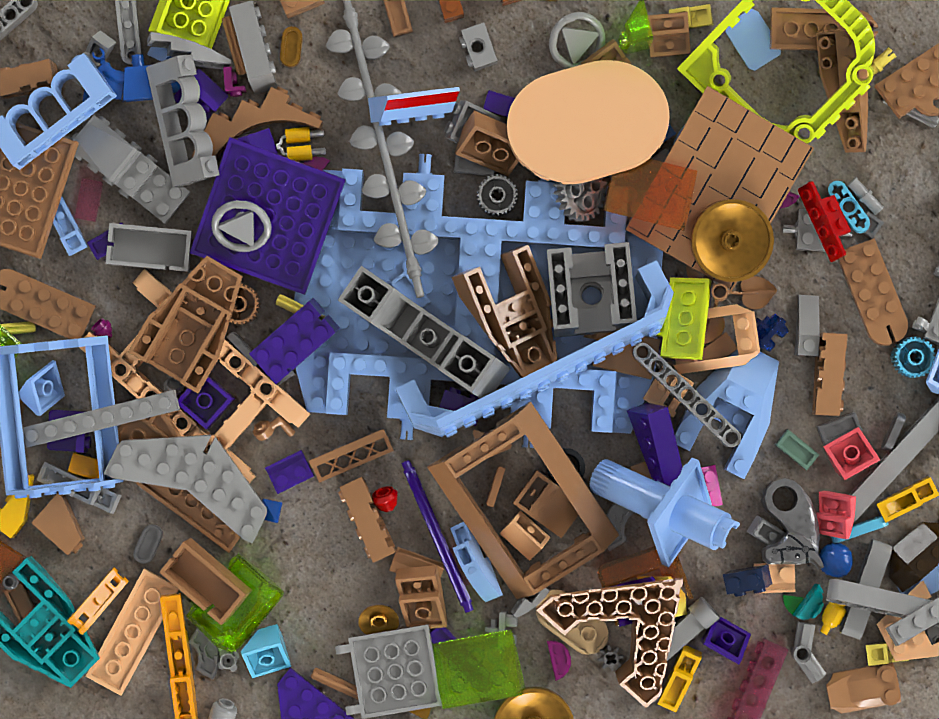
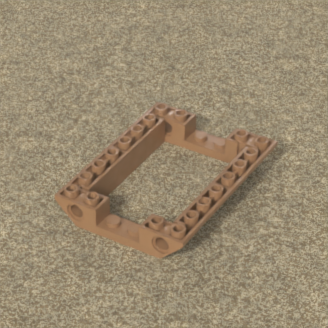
M531 401L498 421L495 428L464 448L460 445L427 466L516 599L535 595L604 552L619 536V533ZM526 435L590 532L576 537L572 546L543 564L540 561L529 567V570L523 573L459 476Z

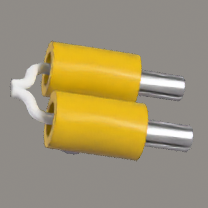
M309 127L285 129V135L280 138L276 148L281 151L282 155L288 156L292 160H312V156L325 155L326 149H311V145L287 147V153H285L280 145H282L284 138H286V144L311 142L310 138L323 137L324 130L310 131Z

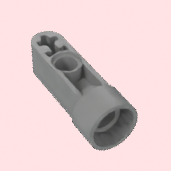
M700 597L688 607L687 615H684L675 623L667 661L704 628L708 629L720 619L717 612L703 597Z

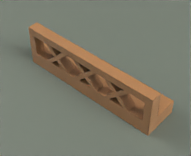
M382 429L310 460L309 463L320 483L394 450L385 429ZM384 438L388 449L382 452L373 449L375 442ZM372 443L371 448L365 446V445H367V444ZM361 447L370 450L367 458L363 460L354 457L357 449ZM354 451L352 456L347 453ZM372 451L377 453L375 455L370 456ZM342 455L351 458L349 465L344 468L336 465L338 458ZM335 459L334 463L328 462L330 460ZM353 459H355V460L358 461V462L352 464ZM323 463L331 465L330 473L321 477L317 466ZM335 467L338 468V469H340V470H337V471L333 472V470H334Z

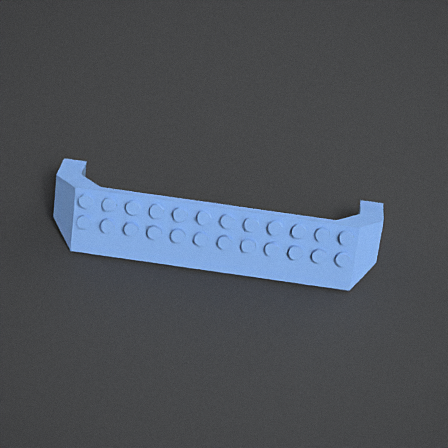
M657 260L639 268L636 274V280L648 301L643 319L456 411L427 405L415 380L397 387V395L413 427L440 437L446 435L448 438L458 432L457 429L463 426L465 428L476 424L475 420L481 417L487 419L495 414L494 411L499 408L505 410L513 405L512 402L520 399L523 401L531 397V393L539 390V392L546 390L550 387V383L556 380L558 383L569 378L568 375L574 371L577 374L586 370L587 365L592 362L598 364L606 359L605 356L611 353L616 355L624 350L623 347L629 344L631 346L637 345L642 342L643 337L647 335L653 337L660 333L674 292Z

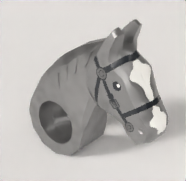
M784 478L771 482L763 491L761 499L763 507L785 529L786 533L777 543L762 549L763 561L771 565L812 563L817 569H822L824 566L818 554L819 524L811 499L802 487L793 480ZM779 487L788 488L794 496L793 506L788 511H781L773 504V493Z

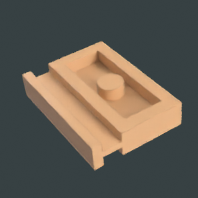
M753 563V567L766 565V563ZM768 564L772 585L765 588L766 591L761 593L796 592L795 564Z

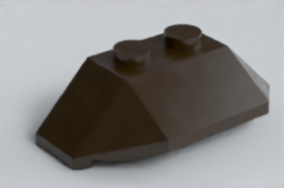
M921 522L892 547L889 578L901 592L906 591L922 580L939 565V523Z

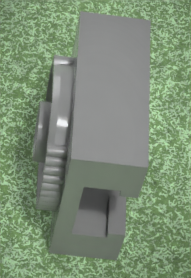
M629 242L604 244L605 251L572 254L571 247L547 250L554 337L616 332L637 321ZM589 287L597 288L602 294L601 300L593 305L585 303L582 299L583 291Z

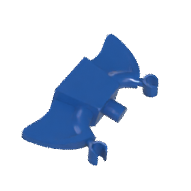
M99 48L102 54L101 57H96L94 52H92L94 61L101 65L97 69L117 95L114 99L121 100L122 98V103L153 100L146 67L150 65L145 66L143 54L132 55V67H125L124 71L113 69L109 62L106 63L103 49ZM178 82L171 84L173 93H177L181 88ZM85 89L83 94V102L90 97L88 93L85 91Z

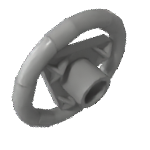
M574 12L562 17L554 25L549 37V50L554 61L566 69L581 65V62L584 60L576 62L597 37L598 40L594 53L605 45L606 40L603 26L593 15L585 12ZM580 19L589 22L596 31L563 26ZM560 30L571 62L564 59L557 51L556 44Z
M236 200L223 204L214 213L211 222L213 235L218 242L236 252H250L259 249L270 238L272 229L270 218L266 212L258 205L248 201ZM231 209L249 210L247 212H239L235 217L219 223L224 213ZM254 212L264 224V232L256 242H254ZM221 230L247 244H236L227 240Z

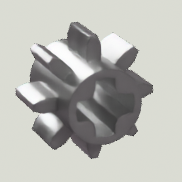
M608 645L607 650L600 649L603 655L598 658V661H604L603 669L609 666L611 671H613V666L621 667L618 661L623 658V655H617L618 647L612 650L610 645ZM614 654L615 660L607 662L606 655Z

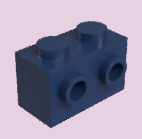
M768 564L730 570L723 574L727 595L734 594L735 597L746 595V591L753 590L754 594L765 592V588L772 585Z

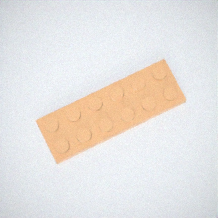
M144 568L98 652L100 659L89 669L85 677L122 696L163 621L160 596L177 594L179 589L168 580Z

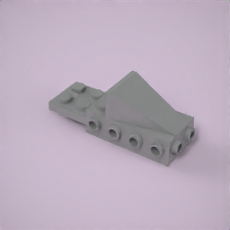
M93 115L83 122V129L79 134L76 132L70 139L79 142L75 157L79 161L82 158L88 162L87 167L94 173L101 172L104 175L102 179L111 186L113 184L117 185L120 188L118 192L125 198L132 197L166 224L191 192L183 186L173 187L171 176L156 165L158 161L149 153L147 156L140 152L142 148L134 141L131 143L127 142L124 139L126 135L118 128L115 131L109 127L110 122L103 116L98 118Z

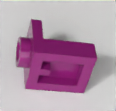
M223 67L226 94H230V97H240L242 93H247L245 86L234 87V84H238L237 72H233L232 67Z

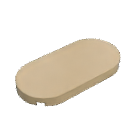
M560 589L550 590L546 597L536 606V608L542 602H544L550 595L562 594L567 592ZM536 611L537 618L544 627L581 654L598 653L608 642L607 625L604 621H600V619L579 622L567 634L563 635Z

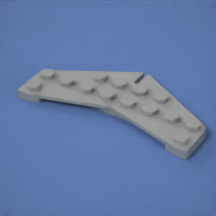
M211 435L128 439L118 443L105 469V475L115 479L187 490L242 539L253 544L266 517L267 507L216 436L208 453H205L204 450Z

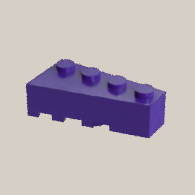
M644 403L626 410L652 480L671 486V483L681 474L683 467L668 407Z

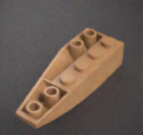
M845 28L816 33L819 73L828 99L847 81V68L857 56L854 41ZM860 69L857 75L861 79L867 78V70ZM868 90L862 96L858 94L854 98L856 102L848 110L844 108L839 113L841 117L836 121L845 153L866 152Z

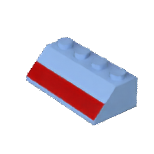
M459 87L368 98L371 123L379 122V126L391 125V120H397V123L409 122V118L415 117V121L427 120L428 115H432L433 119L444 118V113H451L453 111L460 91Z

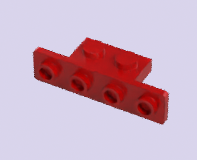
M808 182L798 188V193L830 262H834L846 255L839 237L850 233L851 229L835 195L821 199L814 182Z

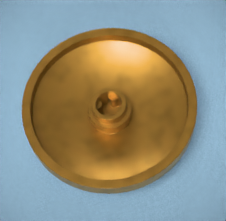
M727 199L710 205L699 215L691 233V249L696 262L708 275L722 281L738 282L753 277L765 267L773 251L774 235L770 221L758 207L743 200Z
M526 687L511 693L499 705L494 719H574L566 701L557 693L542 687Z

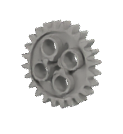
M602 178L580 184H561L562 182L553 184L554 187H557V191L554 192L555 195H558L556 203H561L559 210H564V216L569 215L570 220L589 221V219L595 218V214H600L598 208L604 207L601 201H606V198L603 196V193H606V189H603V186L607 182H603Z

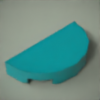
M814 584L793 613L794 617L808 620L815 618L821 612L824 606L822 595L824 592L819 584Z

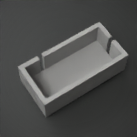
M109 223L108 242L114 243V247L107 245L105 264L166 271L167 267H169L170 271L189 273L193 232Z

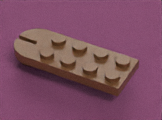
M771 8L770 49L817 51V32L843 27L825 9ZM858 10L867 19L872 30L878 28L877 23L870 14ZM873 31L874 38L876 37L878 31Z
M874 238L846 248V255L838 259L869 338L878 345L891 346L893 343L899 342L906 335L908 321ZM886 327H889L894 337L892 341Z
M0 270V285L7 287L5 291L0 289L1 310L69 339L83 337L96 305L15 270Z

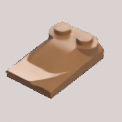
M893 662L832 673L830 681L826 684L830 708L839 713L884 705H895L901 702V693Z

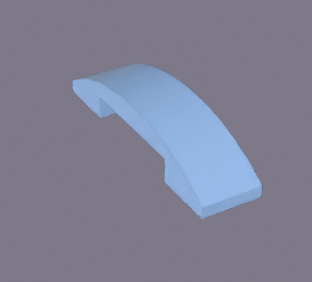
M62 196L53 224L61 237L60 240L68 255L72 256L88 246Z

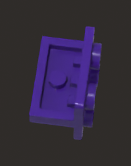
M198 69L196 71L197 75H194L200 86V97L197 103L203 107L206 113V120H208L228 98V95L203 71ZM181 88L174 95L176 103H179L181 100Z

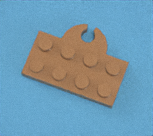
M939 43L875 85V89L898 119L913 109H917L926 116H939V108L933 105V101L939 100Z

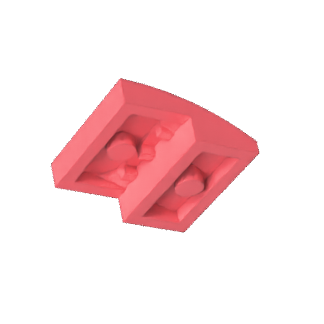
M830 491L819 492V512L816 515L820 534L849 539L855 517L856 496Z

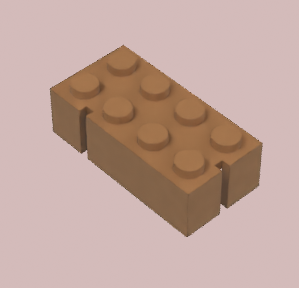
M192 538L187 539L173 554L174 557L170 558L159 572L202 610H206L214 605L215 607L209 610L207 614L220 625L231 618L252 591L251 588Z

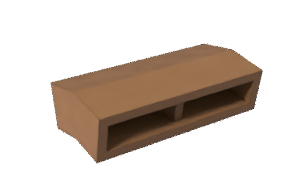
M397 547L389 571L396 573L397 569L437 565L441 578L444 565L442 562Z

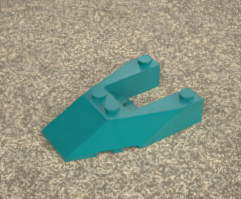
M30 556L12 573L41 602L17 626L0 611V648L13 660L19 661L29 666V668L37 670L71 688L100 659V656L87 631L81 635L77 631L78 628L76 626L70 625L67 622V619L76 611L69 597L49 573Z

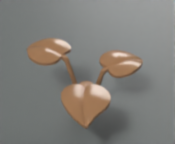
M686 265L688 278H708L712 281L711 278ZM757 276L741 282L742 292L728 290L724 284L711 282V286H713L711 292L715 299L713 308L718 306L719 301L726 300L728 294L743 295V304L749 309L758 310L765 307L777 292L776 287L771 282ZM723 317L707 319L704 344L716 340L723 333L725 328V319Z

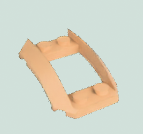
M738 304L708 308L707 319L733 315L738 356L704 361L675 359L676 365L673 366L677 372L685 374L747 365L752 358H755L760 353L755 312Z

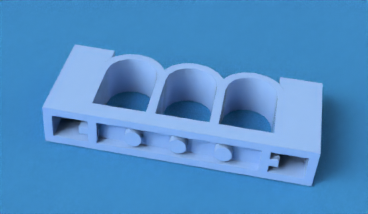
M83 53L75 56L71 63L67 65L70 69L58 72L52 79L51 88L40 87L34 90L29 97L28 105H16L7 112L6 117L0 116V148L12 166L20 170L117 96L86 54ZM70 79H77L90 97L72 110L62 96V86ZM54 96L67 115L49 128L40 115L39 105L45 97ZM25 113H31L44 131L29 144L25 143L16 129L18 118Z

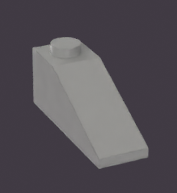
M798 295L794 355L816 357L819 355L820 340L819 296Z

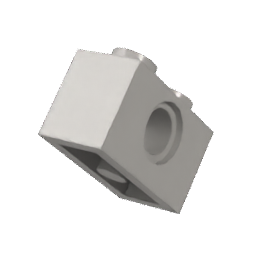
M484 22L461 30L462 36L459 37L462 49H467L468 55L465 57L469 68L473 67L475 72L497 64V58ZM480 43L483 46V50L478 53L474 52L471 48L472 45Z

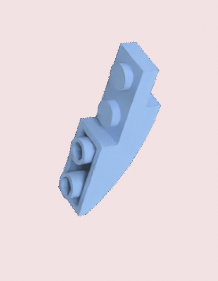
M462 522L451 527L450 529L457 545L453 547V551L472 587L485 602L502 596L503 594L488 557H483L479 543L466 524Z

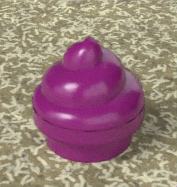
M101 318L92 326L91 330L95 336L108 335V338H112V327L108 320Z

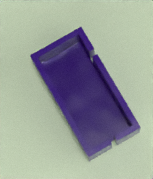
M314 298L308 301L249 353L275 384L280 382L340 329L329 315L322 320L319 318L325 310Z

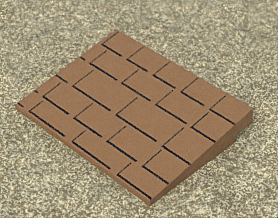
M707 86L625 230L712 280L724 284L728 289L733 290L737 282L716 279L703 271L696 262L691 249V233L697 218L707 207L716 202L737 199L747 201L758 207L767 216L771 224L814 148Z

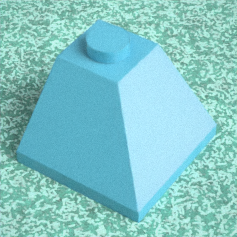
M278 624L257 630L241 650V655L252 678L291 667Z

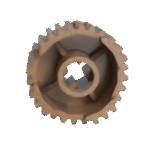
M241 284L236 301L239 302V299H242L244 307L238 310V307L234 305L230 323L236 325L247 324V322L251 323L257 317V313H260L258 310L261 309L259 307L261 305L259 302L260 298L253 288Z

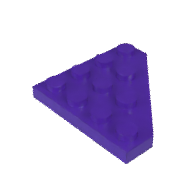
M291 667L277 684L281 719H354L353 716L346 715V711Z

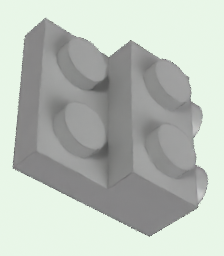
M460 100V103L457 102L454 105L452 121H448L444 128L445 138L458 143L464 124L474 110L498 121L501 117L466 100Z

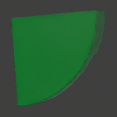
M782 594V600L786 609L793 615L804 598Z

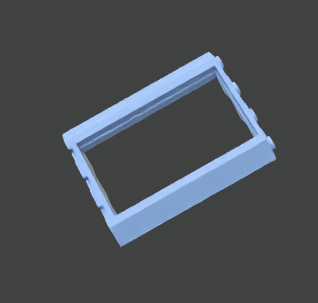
M108 335L0 346V447L6 495H15V499L26 498L27 495H29V498L42 497L41 493L53 495L57 494V491L59 495L70 494L72 489H74V492L86 491V488H88V491L101 490L100 486H103V488H113L115 483L123 482L121 479L111 478L104 474L119 443L118 427L113 426L94 431L99 478L29 486L15 354L85 346L92 410L115 405Z

